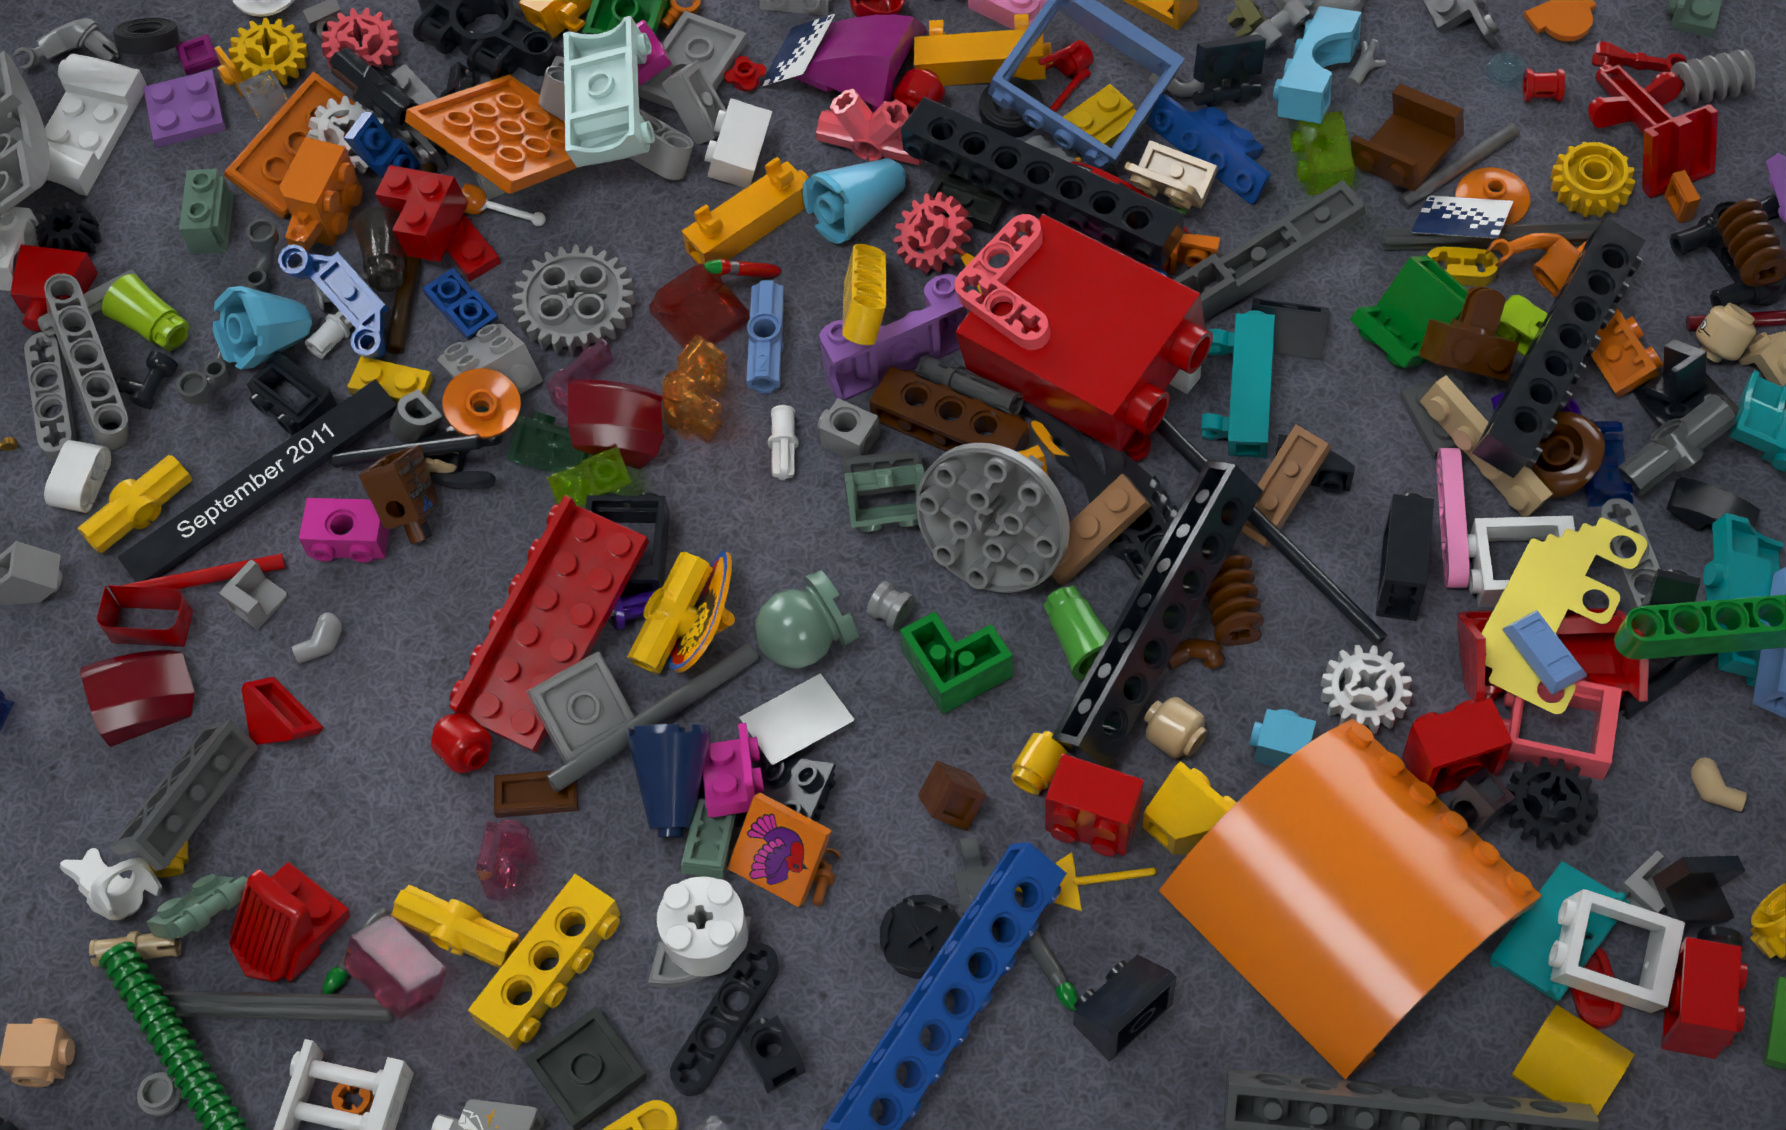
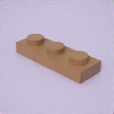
M1295 424L1258 483L1263 492L1255 506L1279 529L1284 525L1332 448L1329 443ZM1246 521L1241 532L1269 548L1271 543L1250 522Z
M1121 474L1069 522L1070 535L1066 553L1061 563L1051 574L1057 583L1065 586L1151 506L1127 476Z

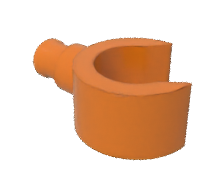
M669 0V10L660 21L661 25L665 29H669L673 23L679 20L684 11L697 14L701 0H692L693 5L688 8L679 6L675 0Z

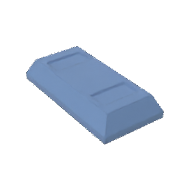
M1538 610L1502 629L1551 695L1587 676Z

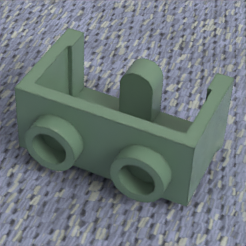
M218 169L186 171L179 231L191 254L223 253L228 250L234 193L230 191L224 176H220Z
M914 464L845 473L851 528L859 527V530L862 532H870L882 529L883 524L898 522V525L902 527L919 525L916 501L858 508L857 491L915 484L917 497L919 484L925 474L923 465Z

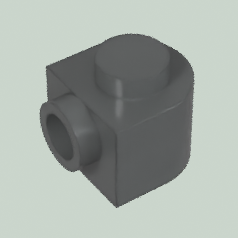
M418 389L399 400L389 426L392 434L397 439L405 443H412L434 435L443 416L436 406Z

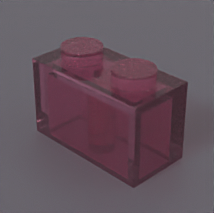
M390 914L350 937L343 962L350 975L360 980L375 995L378 1002L388 1008L399 1020L439 995L447 970L440 961Z

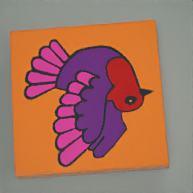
M758 793L752 799L727 869L800 907L807 899L832 830L772 798Z

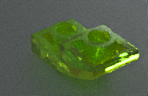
M618 446L584 459L579 465L546 477L557 504H560L562 498L566 495L573 498L576 505L580 507L586 505L587 495L614 493L632 484Z

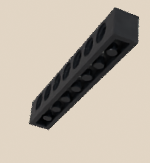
M923 97L901 127L903 151H906L911 157L919 160L923 159L938 166L945 173L956 174L969 180L978 188H986L995 192L1008 202L1019 203L1034 210L1039 216L1044 214L1080 233L1099 240L1102 244L1112 249L1116 248L1132 255L1141 263L1151 264L1161 269L1183 237V213L926 97Z
M1607 217L1597 226L1586 241L1472 454L1512 478L1524 466L1528 469L1533 467L1543 451V448L1538 446L1540 440L1543 439L1545 441L1558 422L1557 419L1553 418L1555 411L1561 412L1572 396L1573 392L1568 390L1570 383L1576 384L1587 367V364L1582 362L1584 356L1590 357L1602 338L1597 335L1598 330H1604L1615 314L1616 310L1611 308L1612 303L1617 304L1630 285L1624 281L1627 276L1632 277L1643 260V257L1638 254L1646 240Z
M1212 460L1206 461L1051 737L1075 758L1110 768L1249 515L1252 513L1263 490L1236 464Z

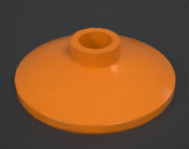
M1485 167L1469 172L1460 180L1455 192V197L1513 201L1504 225L1519 222L1526 215L1530 206V193L1526 184L1514 173L1501 168Z
M477 368L464 371L450 381L443 394L442 406L446 420L456 431L463 435L479 434L481 439L499 436L513 426L520 413L521 400L517 387L507 376L492 369ZM479 406H484L488 408V411L480 413L476 412L475 409Z

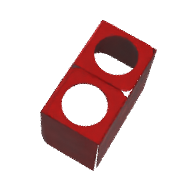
M108 585L114 595L113 597L107 587H104L97 614V622L111 643L185 647L193 610L179 590L175 588ZM121 608L179 611L176 623L169 629L116 627Z

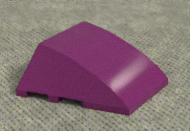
M871 15L831 23L804 73L792 78L826 92L834 89L840 92L855 89L862 100L872 104L873 111H876L885 101H890L893 95V80L908 53L914 52V37L925 36L926 26L915 17L903 15Z

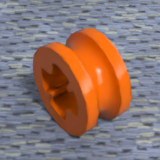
M338 1083L333 1090L331 1099L334 1109L363 1115L365 1112H370L374 1095L371 1090ZM358 1089L359 1096L363 1099V1102L359 1107L352 1104V1110H347V1104L343 1097L347 1092L353 1095V1090Z

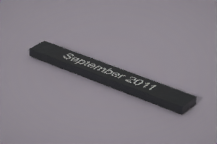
M374 379L117 558L135 582L163 576L330 460L333 453L343 451L392 417L397 406L378 381Z

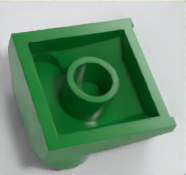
M592 0L582 33L600 34L607 32L619 25L624 17L631 16L636 24L642 20L646 21L656 34L660 21L669 10V0Z

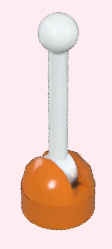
M466 183L462 188V192L468 201L464 213L477 215L486 208L530 220L533 225L538 227L544 225L546 221L545 215L541 212L532 214L488 201L485 191L476 185Z

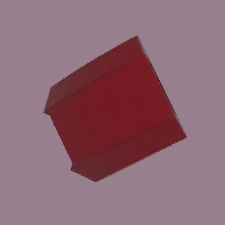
M590 379L571 380L568 384V426L573 449L632 468L641 469L657 456L665 437L662 434V399L664 396L654 390L622 382Z
M174 650L137 652L102 660L80 669L79 674L83 682L91 716L100 736L109 747L191 716L195 691L183 653Z

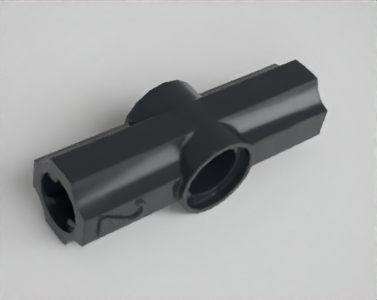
M349 47L334 53L329 62L332 67L331 73L353 91L351 96L355 101L369 110L380 114L396 129L404 131L410 126L405 122L407 109L419 104L396 86L398 81L394 76L380 67L372 65L358 52Z

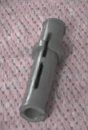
M925 355L917 365L916 371L919 372L918 375L922 379L936 384L947 385L958 394L967 396L970 399L976 398L981 400L987 406L1011 416L1017 415L1023 405L1022 393L969 373L960 364H947L931 355Z

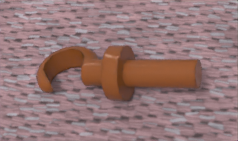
M826 847L823 854L824 856L827 853H833L838 859L841 857L840 852L831 847ZM823 859L819 865L821 869L817 870L814 878L817 886L812 904L815 906H822L827 886L833 885L835 881V875L832 873L833 866L826 863Z

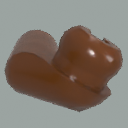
M1189 638L1178 644L1167 663V667L1169 670H1173L1192 659H1202L1204 667L1208 669L1217 668L1225 661V657L1221 652L1223 647L1215 640Z

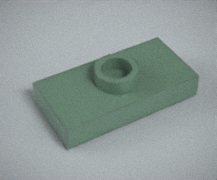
M697 799L693 821L682 858L681 874L718 879L724 878L738 813L709 818L706 799Z

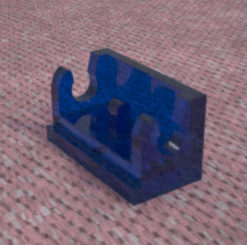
M1589 419L1599 427L1604 436L1605 453L1598 471L1584 485L1587 506L1602 507L1607 501L1618 498L1633 504V495H1631L1633 493L1632 484L1625 483L1622 480L1618 466L1626 461L1623 448V433H1614L1623 431L1622 423L1618 421H1593V419Z

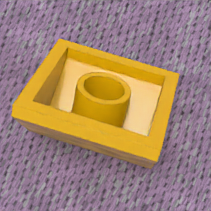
M1556 1005L1511 1076L1548 1100L1591 1104L1597 1116L1621 1080L1635 1054L1559 1005Z

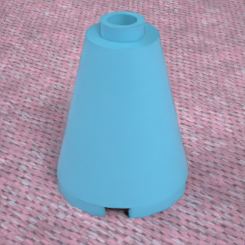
M890 158L814 173L803 183L802 195L805 209L808 215L814 212L819 221L814 226L828 241L835 244L848 241L904 190L906 173L898 162Z

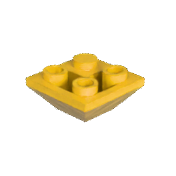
M1180 761L1173 768L1145 809L1142 828L1173 855H1188L1206 833L1237 802L1229 796L1222 797L1211 787L1208 778L1196 768L1189 769Z

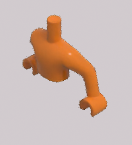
M1532 233L1510 242L1505 239H1496L1488 247L1485 254H1489L1492 250H1499L1503 257L1495 266L1501 267L1512 255L1532 249L1545 250V255L1533 265L1532 273L1543 288L1547 289L1553 297H1557L1586 242L1575 248L1559 234Z

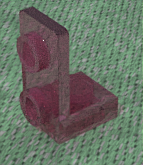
M604 339L600 340L596 345L585 349L576 361L566 369L558 371L551 381L546 384L552 404L567 418L569 382L580 379L592 380L614 362L610 346Z

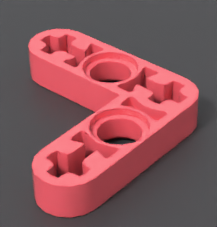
M1021 214L1011 219L959 273L955 279L954 287L958 300L964 307L1022 348L1036 350L1046 345L1050 339L1051 331L1048 319L1043 312L1004 286L1043 243V233L1039 220L1030 214ZM1031 230L1032 236L1028 237L1027 235H1023L1020 238L1018 237V233L1020 231L1023 233H1027ZM1004 254L1010 258L1004 267L993 268L989 265L990 259L995 255ZM979 284L981 293L986 296L985 300L983 301L982 295L973 289L967 293L966 287L968 285L976 287ZM1000 302H1008L1013 305L1011 312L1004 316L994 315L992 309ZM1020 317H1022L1023 323L1030 328L1038 325L1039 332L1030 331L1026 334L1024 325L1019 321Z

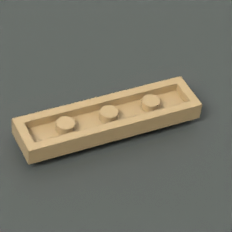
M1447 375L1435 382L1420 400V403L1427 409L1429 415L1453 438L1455 444L1478 466L1481 473L1494 484L1506 498L1509 505L1516 509L1522 517H1529L1553 494L1535 473L1525 466L1512 478L1472 454L1488 421Z

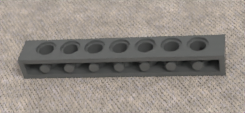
M1228 1068L1224 1104L1225 1129L1599 1130L1600 1121L1591 1104Z

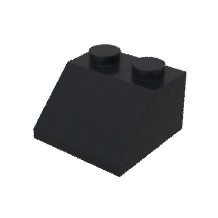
M1138 954L1128 963L1124 960L1117 963L1106 975L1105 979L1107 982L1096 992L1092 988L1089 989L1074 1004L1076 1010L1074 1011L1073 1025L1109 1062L1173 1005L1177 977L1170 970Z

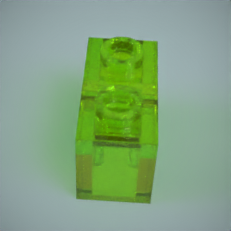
M1342 111L1326 112L1321 124L1297 120L1296 131H1291L1290 143L1292 153L1299 154L1300 160H1297L1296 163L1297 179L1299 183L1305 182L1307 195L1321 194L1342 180L1352 189L1355 167Z

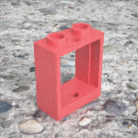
M1582 680L1575 682L1576 689L1568 706L1595 712L1590 753L1520 739L1519 733L1525 700L1505 691L1503 706L1510 707L1509 718H1502L1513 741L1506 760L1524 764L1530 761L1535 766H1538L1541 758L1547 757L1550 766H1556L1559 759H1564V769L1570 771L1578 766L1581 768L1578 775L1604 780L1612 764L1622 689ZM1542 682L1537 686L1539 697L1546 702L1556 703L1564 697V689L1551 695Z

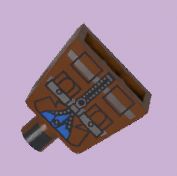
M421 445L387 454L358 474L386 529L403 525L411 544L432 536L425 516L438 506V498Z

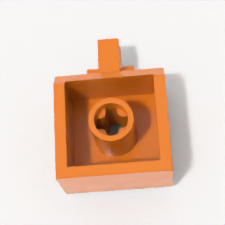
M305 137L279 186L292 216L285 235L288 245H299L305 250H309L314 242L333 246L338 236L345 233L348 226V216L353 206L356 207L360 204L363 195L362 186L359 183L354 165L345 146Z

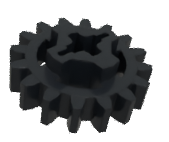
M1542 757L1537 768L1532 762L1527 761L1523 766L1522 772L1515 770L1509 780L1511 784L1506 785V788L1516 797L1504 810L1505 813H1513L1508 823L1509 827L1512 828L1520 825L1523 828L1520 838L1525 840L1530 835L1535 836L1536 847L1541 848L1545 840L1551 841L1554 850L1560 848L1563 839L1571 846L1575 845L1579 834L1583 836L1588 834L1592 827L1590 822H1594L1598 815V810L1593 807L1599 798L1598 794L1587 793L1593 781L1591 778L1580 781L1577 776L1581 768L1578 766L1570 771L1564 769V759H1559L1556 766H1550L1547 757ZM1550 792H1553V808L1551 813H1548V797ZM1560 822H1565V823H1567V824L1561 825V826H1554V825H1556V824H1558V823H1560Z

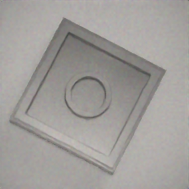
M595 652L525 691L564 763L634 718L600 652Z

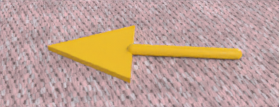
M1071 852L1055 863L1067 874L1059 885L1061 892L1053 903L1082 912L1078 885L1154 876L1157 870L1151 867L1076 877L1073 854ZM1020 887L1016 888L1015 891L1023 893Z

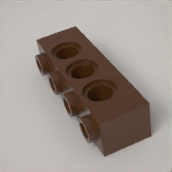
M890 366L869 400L870 412L878 415L879 424L945 452L954 447L969 443H991L1018 452L1025 450L1029 444V423L1025 422L1020 416L1016 414L1011 416L987 406L981 400L976 398L970 399L960 395L947 385H936L924 380L911 370H900ZM914 403L923 404L921 406H911ZM950 417L957 418L954 421H947L945 419ZM982 432L992 433L991 435L987 436L980 435V433Z

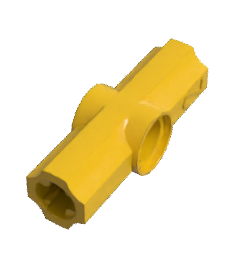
M168 455L138 480L127 479L120 482L110 493L109 503L77 529L86 541L98 553L102 554L134 527L136 529H144L151 524L150 520L152 522L155 521L161 514V506L188 485L192 478L174 456Z
M680 552L663 587L657 589L646 603L643 612L646 620L627 656L631 663L651 673H661L677 639L684 636L695 621L697 608L694 605L713 570L707 561L688 552Z
M411 885L401 890L394 901L391 913L394 921L429 936L433 943L448 951L449 948H452L450 952L455 955L461 956L463 953H466L495 968L500 969L522 940L519 934L484 919L480 912L464 902L450 899L447 902Z

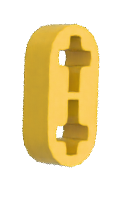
M1442 246L1432 249L1427 254L1436 263L1444 261L1447 267L1444 270L1465 286H1486L1493 282L1498 267L1495 266L1498 258L1492 252L1486 255L1485 249ZM1476 263L1483 264L1485 272H1479L1477 266H1475Z

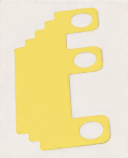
M1603 517L1599 518L1596 526L1583 523L1578 532L1568 528L1565 529L1561 537L1548 534L1544 542L1532 538L1481 633L1486 638L1487 655L1485 665L1492 668L1489 682L1553 714L1563 713L1575 692V683L1564 689V697L1559 702L1548 703L1542 700L1537 693V686L1541 680L1502 629L1535 610H1538L1555 634L1568 609L1597 623H1608L1620 602V594L1615 589L1585 575L1595 555L1626 569L1637 567L1647 548V540L1642 535ZM1620 535L1631 538L1636 544V553L1634 556L1626 559L1617 557L1610 549L1611 540ZM1592 589L1604 592L1609 598L1608 609L1602 613L1589 611L1583 604V595Z

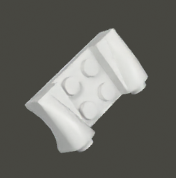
M71 54L67 59L62 60L58 67V77L66 92L45 127L50 152V169L47 180L59 183L80 195L87 196L144 94L143 87L147 86L138 69L94 57Z

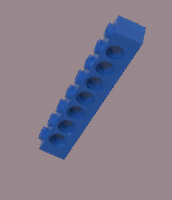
M1030 842L1010 844L822 1127V1130H900L905 1122L910 1121L917 1114L922 1105L921 1096L929 1085L934 1084L941 1077L946 1068L944 1061L949 1053L966 1039L969 1033L968 1024L976 1012L982 1011L988 1005L993 996L991 989L999 977L1004 976L1012 968L1016 960L1015 952L1022 942L1028 940L1034 934L1039 925L1037 918L1045 907H1048L1057 899L1061 892L1059 885L1067 873ZM1017 886L1023 891V902L1021 905L1015 899ZM995 920L1001 928L998 940L992 934V925ZM972 955L978 963V969L974 976L968 968ZM948 991L952 992L955 999L954 1007L950 1012L945 1006V996ZM925 1027L931 1033V1041L927 1048H924L921 1043V1033ZM901 1063L907 1069V1078L902 1085L899 1084L896 1076L897 1069ZM877 1100H880L883 1106V1115L878 1122H875L872 1116V1107Z

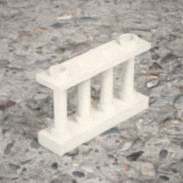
M305 1039L301 1052L297 1051L291 1061L290 1076L292 1078L273 1130H298L301 1120L342 1130H395L414 1074L406 1062L387 1057L384 1070L380 1069L377 1073L322 1061L323 1051L313 1040ZM315 1078L372 1090L375 1097L370 1112L359 1115L307 1103Z

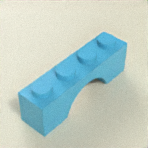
M1319 6L1313 19L1307 20L1303 39H1297L1293 59H1287L1284 76L1282 79H1277L1275 83L1273 100L1278 101V117L1321 124L1331 103L1332 72L1324 69V67L1351 61L1360 43L1361 12Z

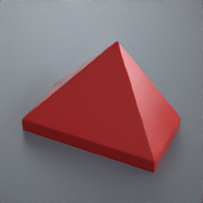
M275 677L245 682L243 684L241 692L249 736L256 745L294 740L319 734L324 727Z

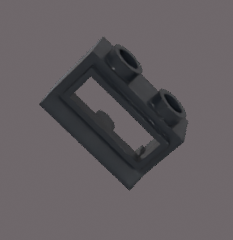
M276 351L272 360L246 384L252 394L249 400L254 407L263 414H266L268 411L274 414L277 423L289 434L295 431L299 432L337 405L329 388L279 351ZM282 380H286L298 389L302 395L309 398L298 409L272 390Z

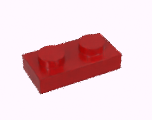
M463 214L445 252L468 281L471 282L501 264L496 252L465 214Z

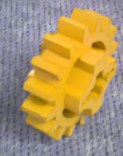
M263 18L262 25H257L254 21H250L249 30L239 27L237 29L239 38L231 37L232 48L228 49L230 60L236 67L237 72L241 73L242 81L246 82L253 78L255 87H259L262 82H267L269 88H274L275 81H280L285 86L288 84V76L297 79L299 77L298 68H306L305 58L308 57L303 34L296 33L293 24L284 28L282 19H278L275 24H269L268 18Z

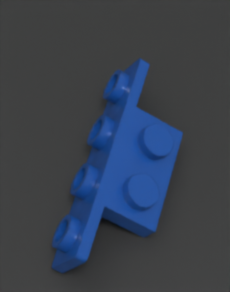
M1162 94L1146 121L1147 125L1183 153L1217 165L1219 169L1215 177L1249 204L1257 203L1271 177L1270 172L1254 161L1260 157L1264 146L1254 139L1251 132L1237 127L1229 121L1227 115L1220 109L1207 107L1189 112L1170 96Z

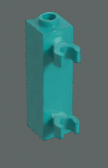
M1248 311L1245 314L1236 313L1235 332H1227L1222 329H1208L1213 333V341L1208 354L1224 355L1233 353L1229 417L1213 413L1202 414V439L1228 438V456L1268 458L1275 315L1266 314L1262 311Z

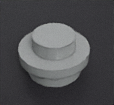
M155 1073L149 1075L141 1082L137 1093V1101L140 1108L148 1115L154 1117L165 1116L173 1112L182 1099V1089L178 1090L175 1088V1078L171 1079L167 1073Z

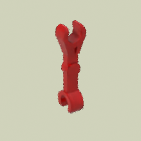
M1601 41L1597 44L1596 52L1592 56V64L1594 66L1602 67L1606 64L1612 66L1625 65L1631 66L1636 70L1649 69L1660 72H1671L1672 65L1677 62L1683 61L1686 63V57L1682 54H1670L1664 59L1647 56L1643 52H1625L1624 49L1606 41Z

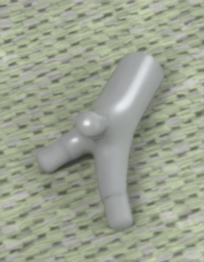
M1371 39L1369 46L1366 41L1361 42V55L1346 80L1348 85L1358 88L1370 70L1386 66L1385 60H1374V52L1378 43L1377 39Z

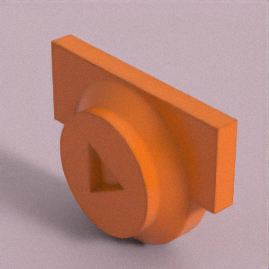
M1550 0L1524 11L1523 17L1537 34L1546 31L1547 34L1557 40L1575 41L1589 33L1593 23L1591 11L1596 9L1597 4L1593 0Z

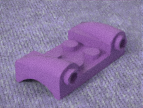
M944 274L931 279L924 287L926 308L920 311H912L902 319L886 326L882 325L877 342L874 345L857 344L843 337L842 320L826 325L819 335L825 379L835 398L845 401L877 387L890 366L900 370L913 371L917 369L920 359L925 355H931L934 358L940 359L960 350L955 331L967 316V308L959 302L954 287L957 277L951 274Z

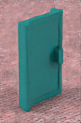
M1561 861L1539 891L1542 897L1531 909L1520 916L1490 956V964L1494 968L1498 966L1549 998L1559 1002L1569 986L1550 981L1553 967L1549 966L1548 959L1552 945L1556 940L1559 941L1562 925L1558 923V913L1563 901L1583 889L1630 904V901L1623 892L1617 894ZM1590 911L1585 936H1590L1592 939L1584 938L1579 967L1583 968L1618 920Z

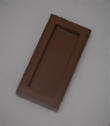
M554 770L494 775V815L496 818L578 811V780L556 793L546 779V775Z

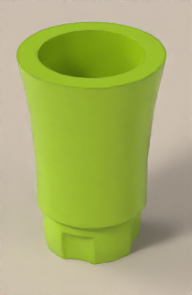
M127 274L122 276L106 292L102 301L103 315L123 324L150 343L171 352L187 339L190 328L189 323L179 316L175 309L150 290L138 275Z

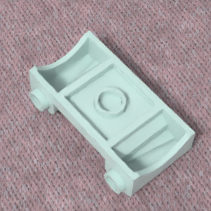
M631 16L624 17L619 25L604 33L579 34L571 31L563 33L566 153L577 167L626 159L648 152L650 143H654L655 137L651 123L649 121L645 122L639 113L637 64L646 63L647 55L651 54V44L647 34L641 33Z

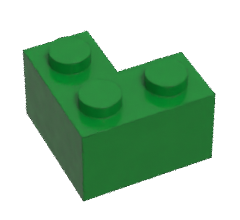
M936 611L900 629L902 653L942 715L1013 677V655L992 624L958 642H955Z

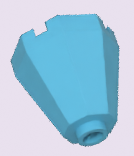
M243 286L228 287L214 303V312L220 311V320L213 321V333L223 359L229 363L237 362L235 367L240 370L254 368L272 358L276 351L281 353L303 341L309 335L312 326L311 314L302 303Z

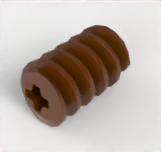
M1750 198L1739 201L1726 209L1717 220L1716 227L1722 236L1725 247L1728 248L1731 259L1734 260L1737 271L1740 272L1739 275L1742 282L1748 286L1759 287L1777 282L1786 276V252L1783 247L1779 246L1780 240L1777 235L1773 234L1774 228L1771 223L1767 222L1768 216L1765 211H1762L1763 206L1760 200Z
M1233 555L1226 557L1215 580L1206 593L1209 599L1208 608L1212 613L1211 623L1215 628L1214 638L1223 646L1250 644L1261 639L1262 636L1261 631L1257 630V628L1263 625L1264 617L1257 613L1261 608V603L1258 599H1254L1258 594V588L1252 585L1255 581V574L1249 570L1252 567V560L1248 556Z

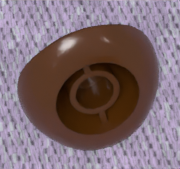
M1556 411L1553 418L1557 419L1558 422L1545 441L1543 439L1540 440L1538 446L1543 448V451L1531 468L1535 475L1553 493L1550 496L1551 498L1565 497L1582 488L1598 471L1605 453V440L1599 427L1585 416L1568 411Z

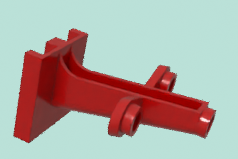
M1606 64L1597 71L1596 82L1603 87L1610 97H1597L1590 103L1588 107L1589 120L1597 128L1632 121L1644 135L1642 190L1649 198L1666 192L1672 173L1685 170L1691 182L1715 173L1718 110L1708 104L1673 118L1662 106L1674 100L1682 90V80L1676 73L1662 72L1654 78L1651 84L1643 89L1620 65L1612 66Z

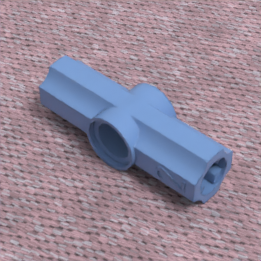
M762 280L757 285L752 286L750 320L747 324L749 344L746 384L748 389H753L757 393H772L775 389L780 388L781 358L784 349L783 315L785 290L783 285H779L773 280Z

